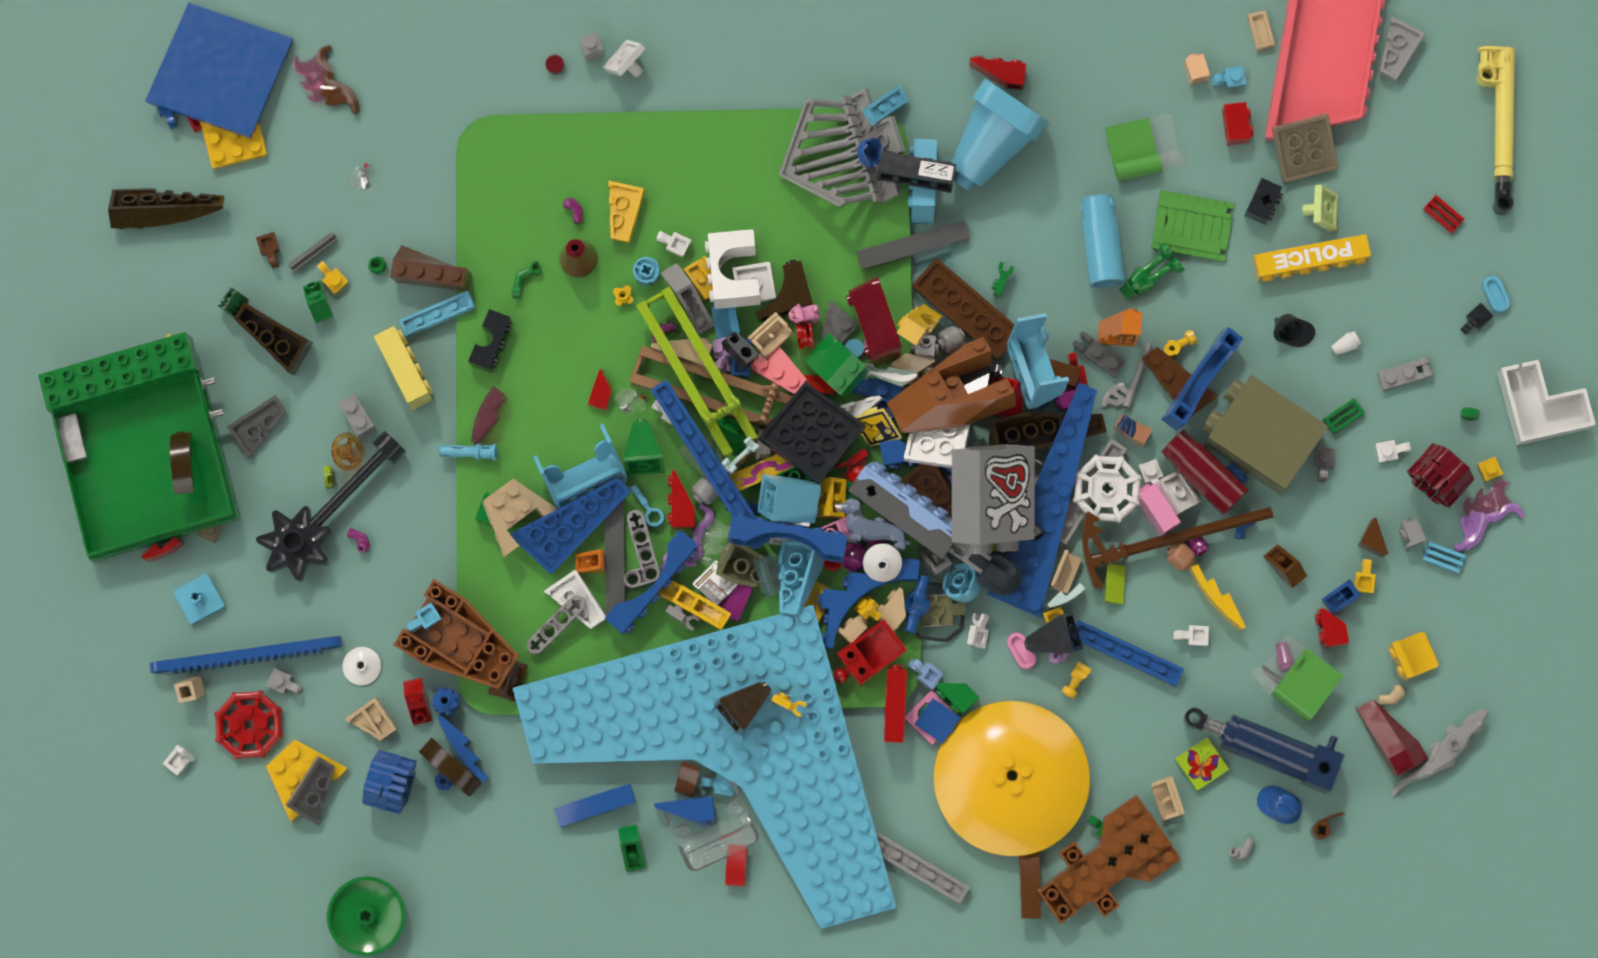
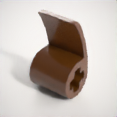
M682 762L674 792L693 797L701 767Z
M1341 812L1319 820L1311 826V836L1316 840L1327 838L1331 831L1330 826L1325 820L1346 814ZM1317 826H1318L1319 828H1320V827H1323V828H1324V830L1322 831L1324 835H1322V834H1319V835H1318V834H1317V831H1318Z

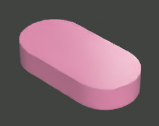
M1021 633L1011 634L1008 637L1007 646L1017 664L1022 669L1032 668L1036 663V655L1034 652L1026 650L1024 645L1025 636Z

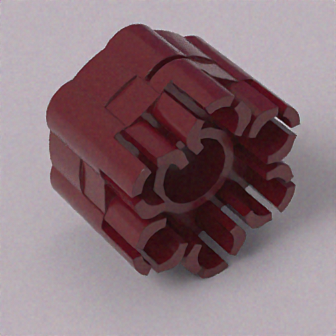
M1431 443L1407 470L1408 475L1412 479L1411 483L1415 487L1423 479H1426L1418 489L1424 493L1431 486L1425 493L1428 498H1431L1436 491H1439L1431 501L1438 505L1442 504L1447 508H1450L1475 480L1467 464L1448 448L1435 443Z

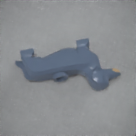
M851 498L847 499L845 503L834 505L837 511L847 514L846 527L850 532L847 542L857 543L861 539L864 541L887 540L894 543L892 546L900 552L905 550V545L910 546L911 543L906 540V532L898 526L885 523L886 519L874 518V521L865 519L862 516L861 505L858 500Z

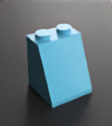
M763 474L757 512L772 521L815 523L818 515V499L821 496L820 485L809 480Z

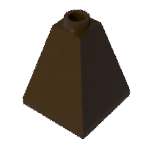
M760 681L721 697L714 706L737 735H739L747 728L768 698L771 688L766 682Z

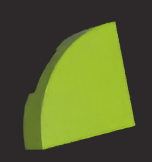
M323 466L325 488H332L334 470L331 466Z

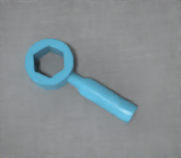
M637 484L632 486L630 489L640 504L647 510L645 514L646 523L653 528L661 526L664 522L663 512L658 508H651L649 506L648 500ZM652 512L659 513L661 518L658 523L650 522L648 517Z

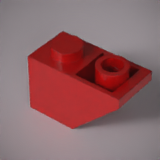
M1319 608L1317 614H1315V622L1320 627L1321 633H1318L1320 645L1323 644L1325 649L1349 644L1346 623L1326 609Z
M422 678L404 681V698L412 724L417 725L431 722L432 718L427 693Z

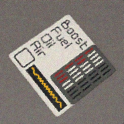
M715 561L693 583L698 590L716 605L738 585L716 575L718 561Z

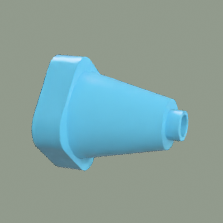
M987 79L982 81L972 96L976 102L951 162L957 164L954 182L970 191L974 184L982 187L1032 139L1037 142L1050 124L1047 120Z

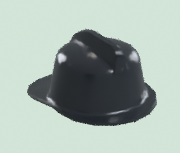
M1285 314L1274 319L1275 329L1273 336L1281 343L1294 347H1303L1309 344L1315 337L1314 326L1292 314Z

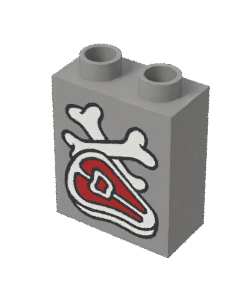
M1005 444L952 448V542L968 544L969 554L992 553L991 544H995L996 551L1019 550V541L1033 540L1034 446Z

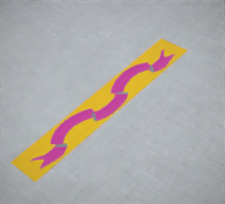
M776 454L729 476L740 491L761 482L763 474L777 475L794 466Z

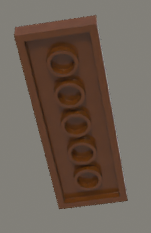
M936 257L911 287L970 338L976 340L984 337L991 349L992 356L998 360L1007 350V342L1014 323Z

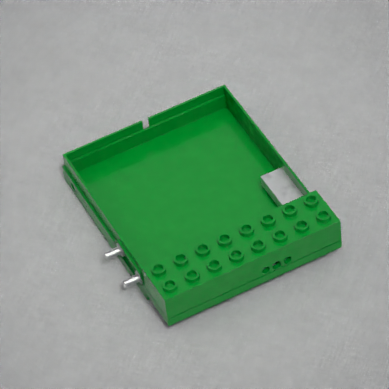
M186 332L38 374L46 410L52 414L86 555L91 562L94 563L154 544L172 540L174 537L180 538L205 529L241 520L215 422V417L224 415V410H212L207 386L215 384L216 379L215 377L204 379L194 341ZM180 431L192 432L194 492L174 494L170 462V435Z

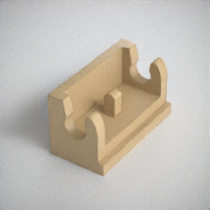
M775 312L747 338L752 346L764 358H767L794 333L788 327L789 325Z
M1173 776L1150 784L1162 821L1185 814Z

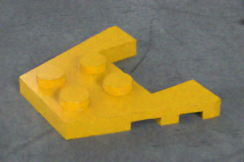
M297 740L292 741L266 766L291 822L300 814L285 805L316 756L335 766L332 775L334 781H337L349 770L347 767Z

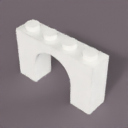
M753 229L709 233L708 241H705L706 253L710 252V257L706 258L707 269H711V274H708L709 285H713V290L709 291L710 302H714L715 309L761 305L758 279L730 280L720 272L721 266L731 258L756 255Z

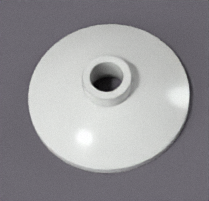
M877 544L865 553L863 567L867 575L873 580L886 582L894 579L899 574L902 567V558L898 550L893 546ZM885 562L886 566L882 568L879 566V563Z
M367 647L352 649L343 660V673L345 677L356 685L362 686L374 682L381 672V660L378 654ZM359 662L364 663V667L362 669L358 668Z

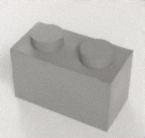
M355 394L338 403L360 440L377 430Z

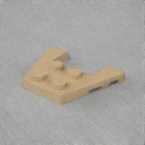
M515 479L506 483L482 502L504 558L519 547L508 533V529L534 510L541 517L557 510L556 507Z

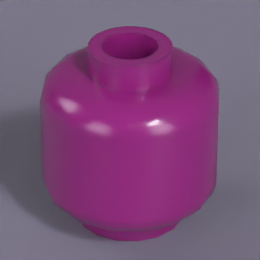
M857 542L846 546L843 559V567L846 570L856 572L864 568L863 559L867 552L865 545Z

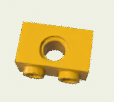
M825 478L820 484L821 496L818 499L817 518H844L845 513L837 511L834 505L845 503L846 479Z

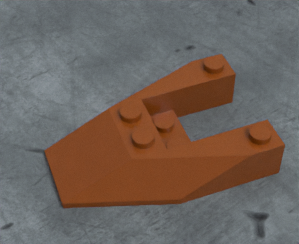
M984 337L963 345L887 402V406L902 433L963 427L1016 406L1015 392L1007 378L970 393L967 392L959 378L993 364L992 352Z

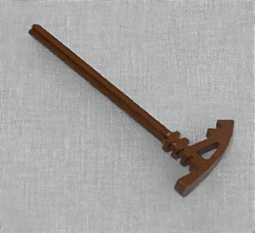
M1270 506L1128 545L1121 542L1117 548L1114 545H1110L1109 550L1105 549L1097 537V534L1102 533L1103 530L1095 526L1094 522L1099 521L1100 518L1087 511L1082 526V550L1091 584L1094 589L1103 587L1094 570L1100 568L1101 563L1109 566L1110 561H1114L1116 564L1120 558L1123 561H1127L1131 555L1273 518V511ZM1089 538L1092 539L1100 552L1090 555Z

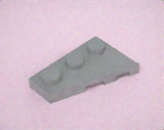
M1392 16L1380 74L1397 82L1425 37V33Z

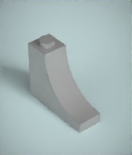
M676 263L661 272L664 281L668 287L670 286L697 334L700 335L715 326L694 285Z

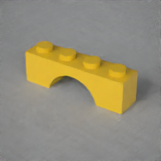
M923 304L907 313L905 317H902L897 325L900 327L897 333L914 345H917L925 334L930 335L935 330L943 316Z

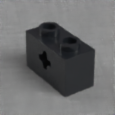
M1261 178L1244 216L1264 225L1267 220L1271 221L1276 212L1273 210L1275 203H1280L1283 196L1280 193L1282 186ZM1264 199L1268 200L1266 205H1263Z

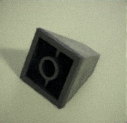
M1073 612L1058 615L1024 640L1025 648L1030 652L1071 653L1084 649Z

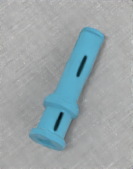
M477 443L475 446L439 445V456L474 457L476 460L492 459L497 461L498 445H481V443Z

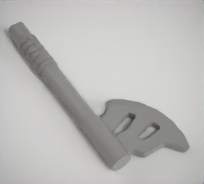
M1146 343L1130 388L1127 389L1123 382L1112 386L1103 397L1102 408L1109 404L1117 407L1122 404L1123 407L1130 409L1138 383L1146 366L1141 358L1151 351L1152 344ZM1120 390L1126 397L1121 396L1117 391ZM1111 396H1114V397L1117 398L1118 400L1115 401V400L1111 399L1110 397H1111Z

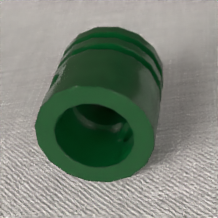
M230 287L223 297L224 300L220 301L221 305L218 304V307L235 318L243 302L247 304L249 299Z

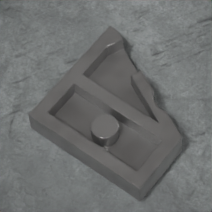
M830 301L819 341L821 342L830 332L843 344L859 324L833 301Z

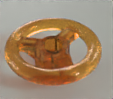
M345 432L339 434L334 439L331 447L334 463L340 469L346 471L358 467L363 457V448L360 440L354 434ZM348 438L346 444L338 445L342 439ZM353 443H355V445H356V447H357V457H356V459L354 458V456H353V454H352V453H353V451H352ZM347 459L350 465H345L340 460Z

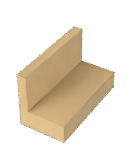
M1066 549L1049 587L1058 592L1061 591L1065 595L1069 592L1082 560L1069 554V551Z

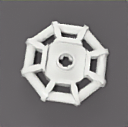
M1093 455V458L1076 473L1073 502H1076L1085 513L1089 511L1100 518L1099 521L1120 523L1125 516L1141 504L1138 494L1140 493V480L1142 477L1124 460L1123 456ZM1102 464H1115V468L1103 469ZM1096 466L1098 471L1091 477L1087 476L1086 474ZM1120 467L1130 476V478L1125 479L1120 475L1118 471ZM1082 481L1088 482V493L1082 494ZM1106 483L1109 484V487H1113V491H1109V494L1102 490ZM1133 483L1132 496L1127 495V484ZM1090 498L1096 505V508L1093 510L1084 501L1085 499ZM1124 499L1129 503L1119 511L1117 506ZM1100 508H1112L1113 514L1099 513Z

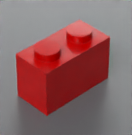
M1246 102L1224 104L1222 107L1226 146L1249 143L1251 137L1254 136L1253 126L1249 125V119H1251L1250 107L1247 108Z

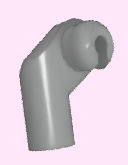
M1246 837L1242 847L1229 850L1230 858L1236 861L1247 858L1255 841Z

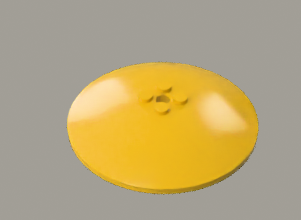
M1021 701L991 703L964 716L956 723L953 732L949 733L941 744L934 767L936 799L950 827L972 846L1000 856L1030 855L1043 851L1060 841L1079 820L1085 808L1090 787L1087 756L1073 730L1061 718L1049 710ZM1009 771L1017 773L1018 778L1015 781L1007 779L1006 774Z

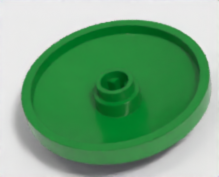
M358 877L344 883L333 894L327 909V926L334 941L347 952L360 956H372L388 950L400 938L406 923L405 904L399 892L388 882L375 877Z

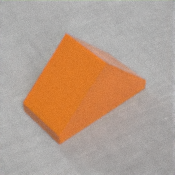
M599 549L575 554V570L578 573H605L604 550Z

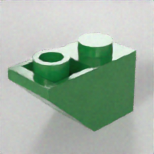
M321 281L310 282L304 286L303 291L307 305L315 323L334 317Z
M938 683L935 686L937 689L935 693L942 700L947 699L951 703L949 707L956 714L960 712L963 715L980 698L966 683Z

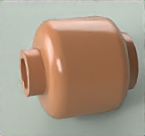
M1183 542L1171 545L1166 551L1168 553L1166 558L1168 563L1178 571H1187L1195 562V553Z

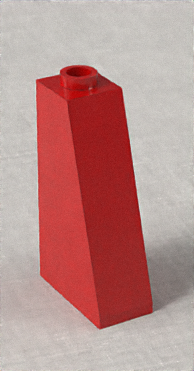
M891 664V667H887L883 724L884 742L904 743L907 669L903 668L901 664Z

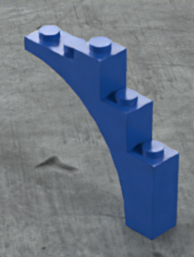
M902 558V567L899 574L890 581L879 582L864 573L848 572V577H844L843 588H846V591L823 589V594L819 593L818 605H821V610L828 611V614H824L823 625H827V631L822 633L825 649L833 650L835 635L842 619L860 598L872 590L887 584L917 582L920 560ZM880 562L879 566L883 568L886 566V563Z

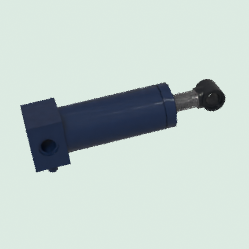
M1199 708L1189 709L1183 717L1184 724L1188 728H1196L1201 731L1207 730L1220 736V749L1301 780L1300 784L1324 794L1332 790L1345 754L1334 750L1338 740L1335 736H1330L1327 747L1320 744L1312 746L1234 714L1231 715L1226 723L1208 717V714L1203 713ZM1191 713L1198 715V723H1192L1189 720ZM1319 765L1324 766L1325 774L1320 772Z

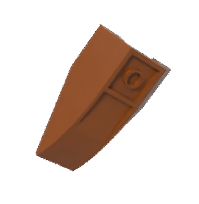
M433 579L424 594L427 599L421 608L429 603H433L443 620L427 630L421 626L414 633L410 632L409 629H402L393 645L426 666L500 689L520 655L467 599Z

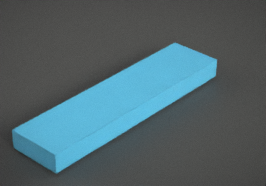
M467 290L399 319L405 337L409 338L472 311L476 307L470 292Z

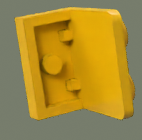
M1419 632L1388 645L1389 655L1395 661L1397 673L1400 678L1402 677L1403 681L1435 669L1439 665L1424 632Z

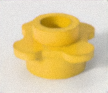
M630 286L614 288L613 294L616 297L615 304L617 306L633 302L634 299L630 293Z

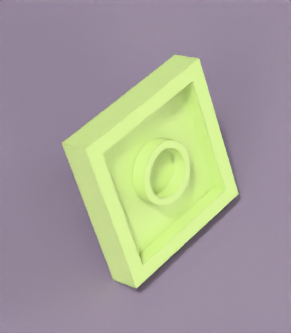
M1315 185L1314 204H1304L1302 208L1303 214L1305 216L1314 215L1313 222L1328 231H1337L1338 194L1323 185Z

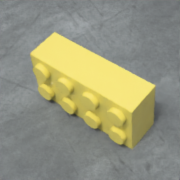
M395 326L375 335L374 338L411 409L414 410L432 401L431 394H433V391L427 380L422 379L425 375L419 364H414L416 358L410 347L405 346L408 342L401 329L397 331Z

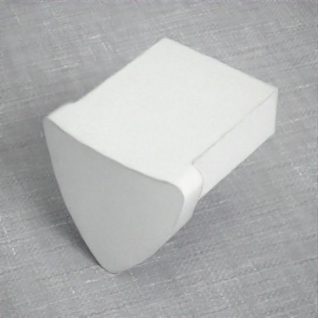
M177 744L162 764L179 776L195 758L189 751Z

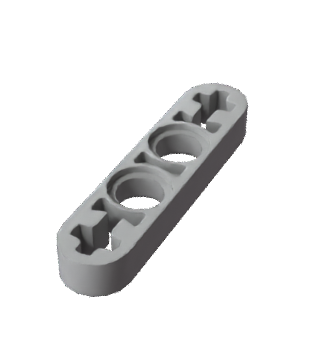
M572 596L527 641L528 651L533 654L542 653L586 609L585 599L581 596ZM574 600L581 601L579 604L581 606L580 609L574 608L571 612L566 610L567 607L571 609L575 605L573 603ZM563 612L568 615V621L564 624L560 623L558 619L559 615ZM548 626H552L555 630L552 637L545 635V629ZM541 634L542 638L547 640V642L541 641L538 645L540 649H533L534 644L532 642H538L541 639L539 637Z

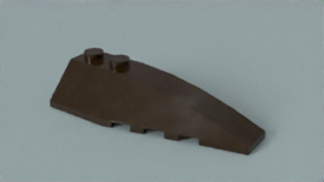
M153 188L112 189L108 206L110 227L117 229H142L189 221L223 209L225 197L223 195L203 193L194 196L191 192L173 194V190H165V193L156 192V189Z
M1025 412L989 421L990 446L1005 444L1034 446V450L1052 446L1066 413ZM1091 414L1086 437L1107 433L1103 414Z

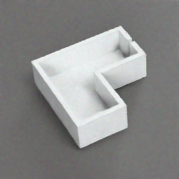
M1539 360L1522 363L1520 366L1517 364L1503 367L1497 372L1516 446L1588 430L1596 425L1586 388L1548 396Z

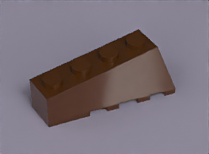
M401 245L393 258L390 278L396 283L469 291L472 273L467 268L455 267Z

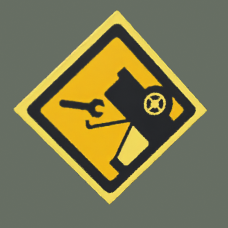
M877 407L865 410L862 415L855 416V418L866 425V429L861 435L869 447L880 445V442L902 438V435L884 408L879 410Z

